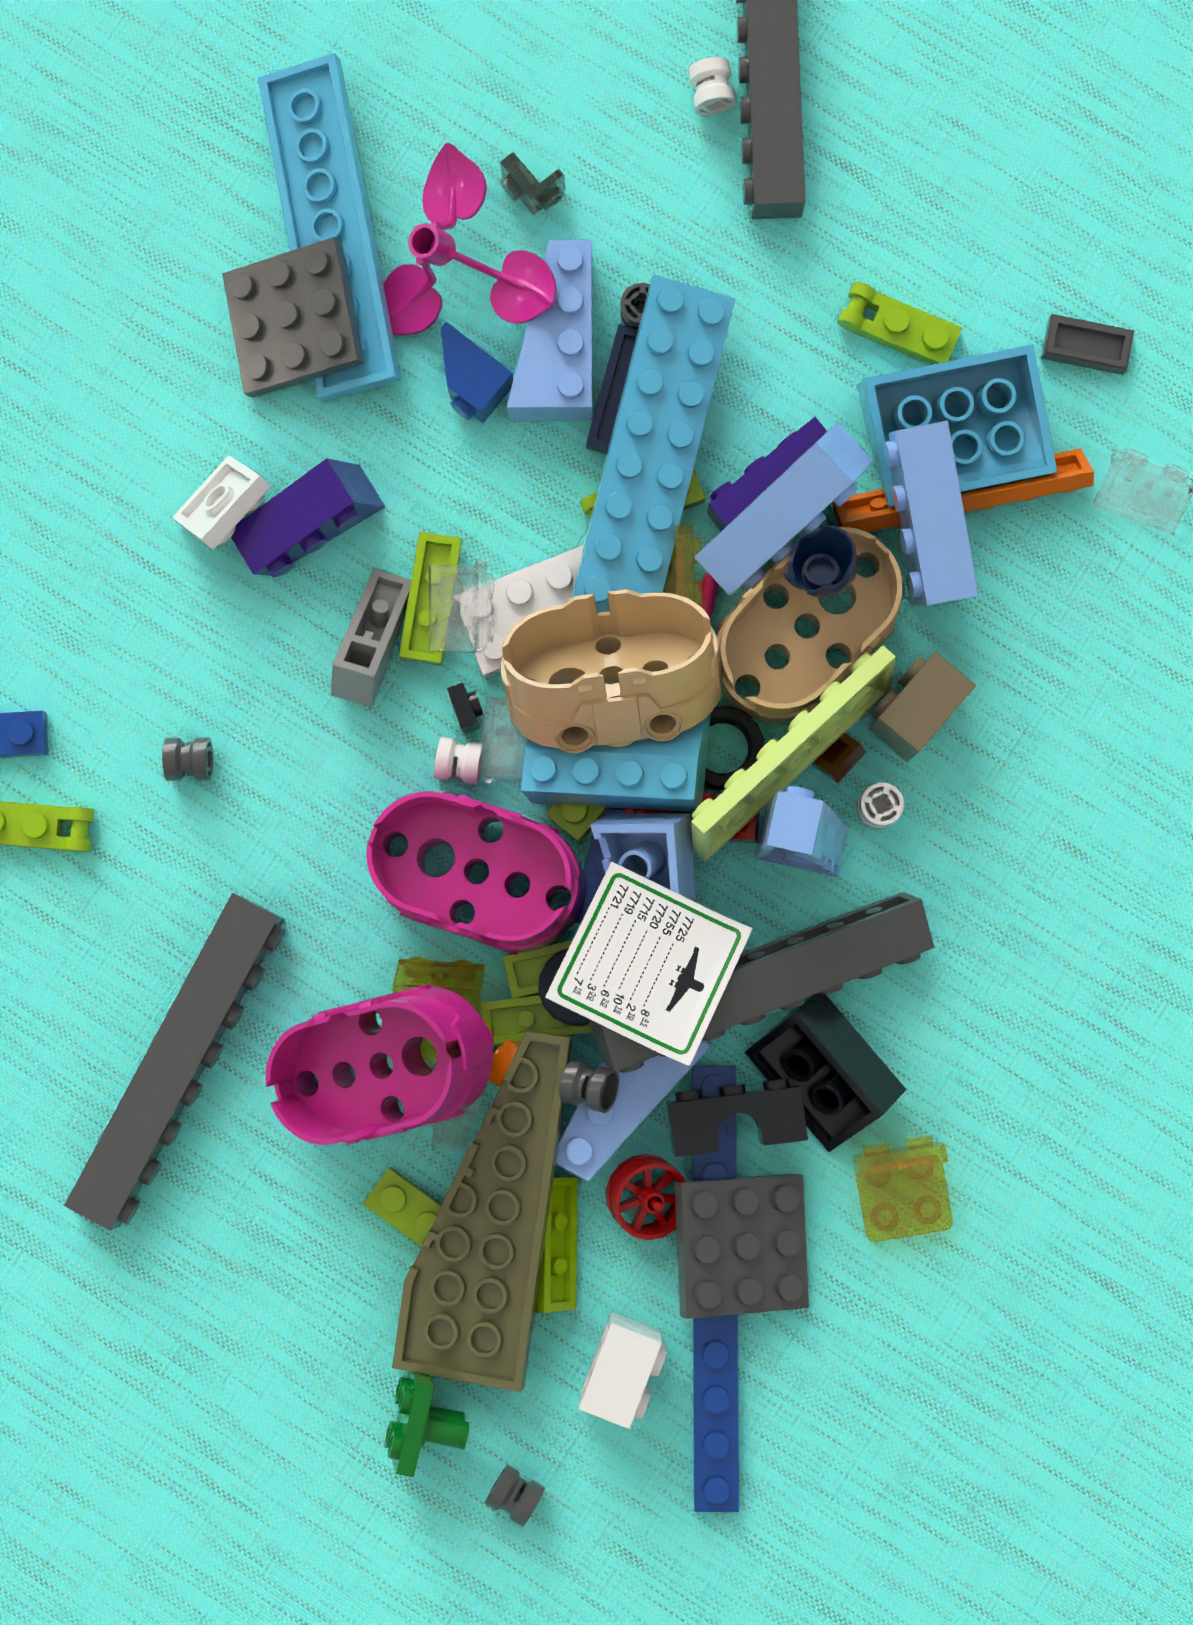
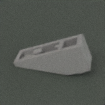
M373 569L333 662L332 696L369 707L373 706L386 674L407 608L411 585L410 579Z

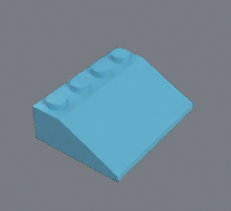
M1034 344L864 378L857 385L865 428L888 507L894 506L892 487L896 485L893 468L889 469L886 462L884 443L889 442V433L897 430L948 420L960 492L1057 472Z
M711 713L699 724L682 731L679 736L668 741H655L646 738L637 740L625 747L595 745L581 753H567L559 748L542 746L528 739L525 748L521 792L531 803L569 804L591 807L694 812L703 802Z

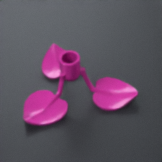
M447 142L432 164L423 191V209L431 224L423 223L416 226L408 239L409 250L417 257L416 263L421 265L422 268L414 264H403L394 269L383 284L392 333L394 335L418 334L435 323L441 312L443 301L441 295L432 288L437 278L430 264L443 266L452 259L498 279L491 289L490 301L494 312L507 322L514 324L529 322L550 310L556 301L557 287L554 275L548 264L538 255L524 250L512 251L506 256L502 265V272L456 251L453 237L444 230L454 228L457 218L468 220L478 213L485 201L487 185L480 168L454 145Z

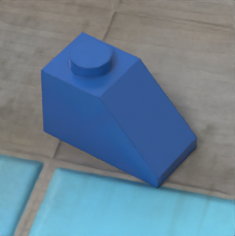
M445 322L441 327L447 388L452 399L450 405L464 418L470 420L474 416L484 423L511 390L513 373L453 326Z

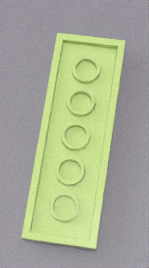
M884 645L873 655L869 652L862 655L851 668L852 674L841 684L838 681L833 682L822 693L819 699L820 703L810 713L807 710L799 713L788 726L789 732L778 742L775 739L770 740L758 752L756 756L757 761L747 771L741 768L727 780L724 785L726 790L714 801L711 798L706 799L696 808L692 814L693 820L691 821L693 850L705 862L767 806L778 791L782 792L889 693L896 656Z

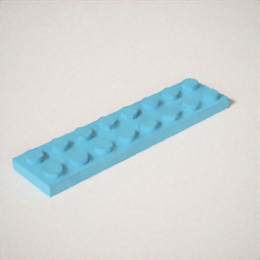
M335 53L258 77L290 251L332 237L342 241L364 364L314 379L317 398L322 401H328L400 381L401 375L341 59Z
M653 275L651 278L571 595L572 599L574 596L594 594L597 613L610 611L607 594L610 591L628 589L639 594L663 593L735 298L658 275Z

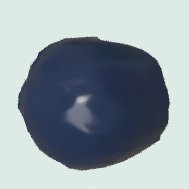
M833 525L825 526L816 533L801 537L792 552L787 572L784 574L785 579L792 586L806 591L808 595L824 598L837 595L845 590L856 577L857 553L852 539L845 530Z

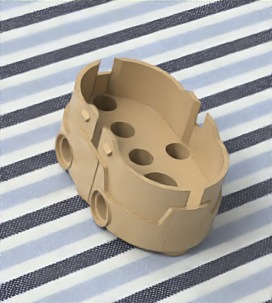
M838 527L845 530L852 539L857 553V561L862 559L870 561L876 571L874 576L868 578L856 573L855 579L846 588L852 599V607L846 613L837 615L827 612L820 605L818 597L808 595L806 591L792 586L785 579L784 574L787 572L792 550L780 562L775 563L742 596L737 606L717 627L719 631L717 640L722 695L732 707L746 712L751 718L768 723L791 722L804 710L810 713L820 703L819 699L822 693L833 682L838 681L841 684L852 674L851 668L855 662L867 652L872 654L895 630L893 625L898 616L902 597V576L894 555L872 534L857 528ZM768 591H779L784 595L786 605L779 609L770 608L764 602L763 595ZM803 619L811 621L816 626L817 635L809 639L802 638L795 631V623ZM831 649H840L846 654L848 663H843L839 668H834L827 662L826 652ZM770 650H780L787 657V666L782 669L771 668L765 661V654ZM741 680H750L757 686L758 695L742 699L736 694L735 685Z
M624 589L607 592L610 611L597 613L594 594L574 596L563 605L544 608L526 616L512 627L505 637L502 646L501 676L509 716L513 726L524 737L539 745L559 748L567 753H581L595 745L625 747L637 740L646 738L655 741H668L679 736L682 731L699 724L713 711L722 694L718 640L705 610L694 601L676 594H639Z

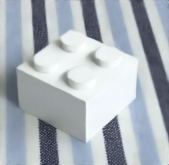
M611 1311L580 1393L579 1410L630 1429L634 1418L642 1420L651 1396L649 1394L650 1386H647L650 1375L659 1376L667 1351H665L666 1345L662 1343L660 1330Z

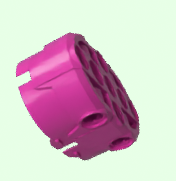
M432 791L417 792L396 800L380 814L373 825L374 828L367 842L366 857L369 873L380 893L393 907L400 911V916L517 955L518 952L540 949L553 943L573 926L580 914L585 897L582 868L572 848L558 835L559 830L532 821L523 817L522 814L475 799L472 800V798L459 794L456 796L445 792ZM492 822H501L503 825L501 838L493 843L486 842L483 836L486 826ZM405 836L408 841L406 852L399 857H392L390 844L395 838ZM437 844H450L455 854L454 865L451 870L443 876L430 877L424 866V859L428 850ZM477 863H487L489 876L483 883L473 884L470 880V870ZM518 876H527L530 880L528 893L523 897H513L510 892L511 882ZM560 889L569 890L572 898L568 908L564 906L554 911L550 904L553 893ZM471 903L475 909V916L472 922L469 924L457 923L455 917L457 909L462 904Z
M431 984L318 1012L307 1022L287 1030L273 1046L266 1066L265 1080L266 1087L275 1086L278 1101L270 1104L277 1118L287 1130L304 1141L320 1145L345 1142L349 1145L358 1143L360 1140H370L398 1134L426 1124L463 1115V1110L471 1106L478 1099L488 1082L493 1061L494 1036L486 1026L483 1018L480 1017L468 1001L455 992L441 987H433ZM376 1013H378L382 1019L381 1027L377 1023ZM423 1038L428 1039L434 1045L437 1052V1063L434 1069L424 1062L421 1055ZM387 1055L392 1060L393 1070L388 1066ZM350 1065L355 1071V1078L350 1072ZM314 1075L318 1080V1087L315 1084ZM398 1099L404 1106V1114L398 1107Z

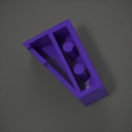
M816 416L798 431L786 437L766 457L762 456L752 462L744 470L745 474L735 483L731 484L728 481L710 495L712 501L708 505L707 514L720 531L730 524L827 432Z
M326 458L235 526L236 528L231 539L253 575H268L275 578L288 572L294 566L293 562L318 550L328 541L385 508V505L359 464Z

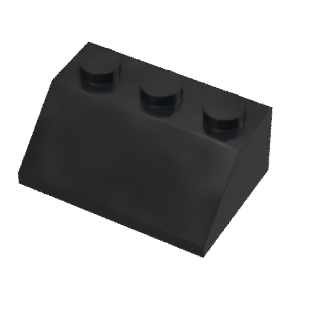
M817 993L809 997L802 1005L795 1008L744 1052L767 1080L789 1078L790 1086L797 1085L801 1087L806 1126L828 1152H831L883 1116L906 1091V1088L826 994Z

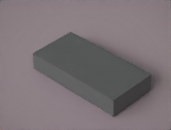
M1051 314L1048 319L1041 359L1124 375L1128 367L1134 330Z

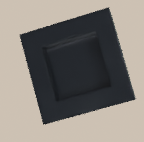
M464 683L448 687L447 690L463 733L466 734L480 729L476 718L484 715L476 691L467 693Z

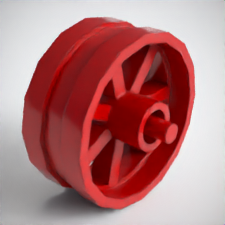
M651 1154L632 1156L620 1163L611 1174L605 1190L606 1205L616 1222L633 1237L645 1240L663 1238L676 1230L675 1194L660 1192L673 1179L675 1182L685 1181L679 1171L660 1156ZM661 1168L667 1170L652 1184L651 1169ZM642 1172L641 1180H637L634 1183L630 1181L633 1176ZM624 1187L631 1190L632 1197L620 1201ZM665 1203H672L666 1213L662 1215L661 1211L664 1209ZM638 1206L632 1223L625 1221L620 1213ZM647 1212L653 1214L656 1218L652 1223L643 1224Z

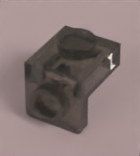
M514 152L500 162L502 174L500 184L513 201L520 199L533 215L542 208L545 210L551 209L564 196V190L566 189L565 175L560 169H557L539 183Z

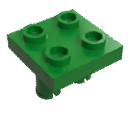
M408 1371L407 1378L400 1377L398 1381L395 1404H399V1415L397 1422H389L385 1438V1448H388L387 1457L392 1459L395 1472L399 1475L414 1477L420 1448L424 1446L425 1442L465 1449L467 1443L469 1422L464 1421L465 1413L430 1406L434 1391L430 1375Z

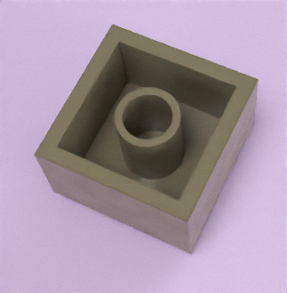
M937 652L928 661L920 656L898 681L904 687L903 690L898 694L894 689H891L870 714L876 721L869 730L906 762L910 761L922 750L976 687L972 681Z

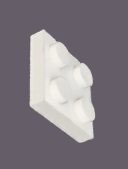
M229 455L172 518L206 546L214 550L218 544L225 543L233 535L235 526L247 513L254 511L260 506L264 500V494L271 486L259 474Z

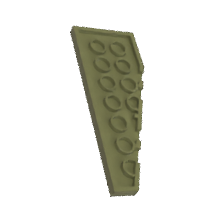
M535 1030L526 1031L503 1078L504 1081L492 1105L487 1110L483 1119L484 1122L475 1140L471 1143L442 1202V1207L434 1224L428 1231L422 1243V1248L404 1280L392 1368L522 1392L525 1388L564 1102L560 1099L559 1087L562 1073L570 1062L573 1036Z

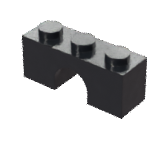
M789 1078L762 1081V1090L746 1091L745 1084L720 1086V1095L702 1097L701 1089L675 1092L676 1100L666 1102L673 1155L680 1157L719 1152V1126L726 1117L734 1113H746L754 1119L758 1128L759 1143L763 1146L808 1140L801 1087L797 1085L790 1086Z

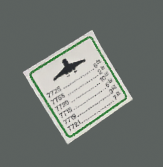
M611 861L545 998L660 1054L690 1066L753 928L712 911Z

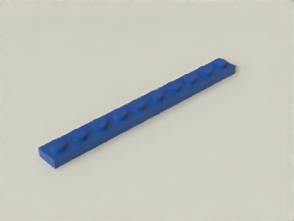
M692 1066V1090L701 1089L702 1097L720 1095V1086L736 1084V1066ZM736 1113L726 1117L719 1126V1152L692 1155V1181L737 1178ZM738 1314L693 1318L694 1512H739Z

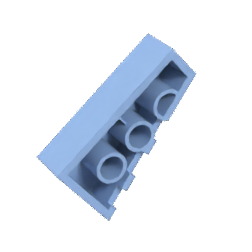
M549 240L544 261L550 267L556 281V301L550 310L529 321L527 324L506 407L508 420L592 421V241Z
M948 420L889 433V442L884 443V452L888 468H893L896 486L892 487V496L895 509L900 515V541L906 558L912 605L929 606L979 596Z
M837 422L694 558L729 596L740 586L748 591L766 574L761 567L770 558L777 564L795 548L796 545L791 541L795 535L802 530L808 536L827 518L822 511L830 503L834 502L840 507L858 490L853 482L873 460Z
M788 786L787 791H778L765 808L755 858L838 877L849 827L824 801L813 799L814 791Z
M690 813L607 814L590 824L594 839L599 840L604 859L601 861L605 874L612 861L696 902Z
M701 1041L690 1066L669 1057L658 1055L645 1060L644 1065L635 1071L626 1073L617 1071L619 1074V1090L613 1107L609 1112L601 1113L591 1110L588 1104L582 1103L578 1105L558 1142L556 1164L589 1181L711 1045ZM601 1062V1064H600V1066H599V1067L603 1066V1067L609 1068V1067H608L605 1063H603V1062Z

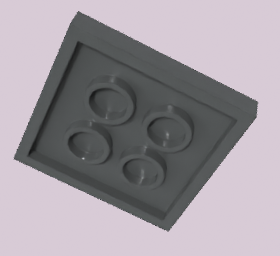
M332 237L222 273L245 395L253 398L364 364L342 241Z
M802 1174L675 1182L680 1317L692 1319L809 1308Z

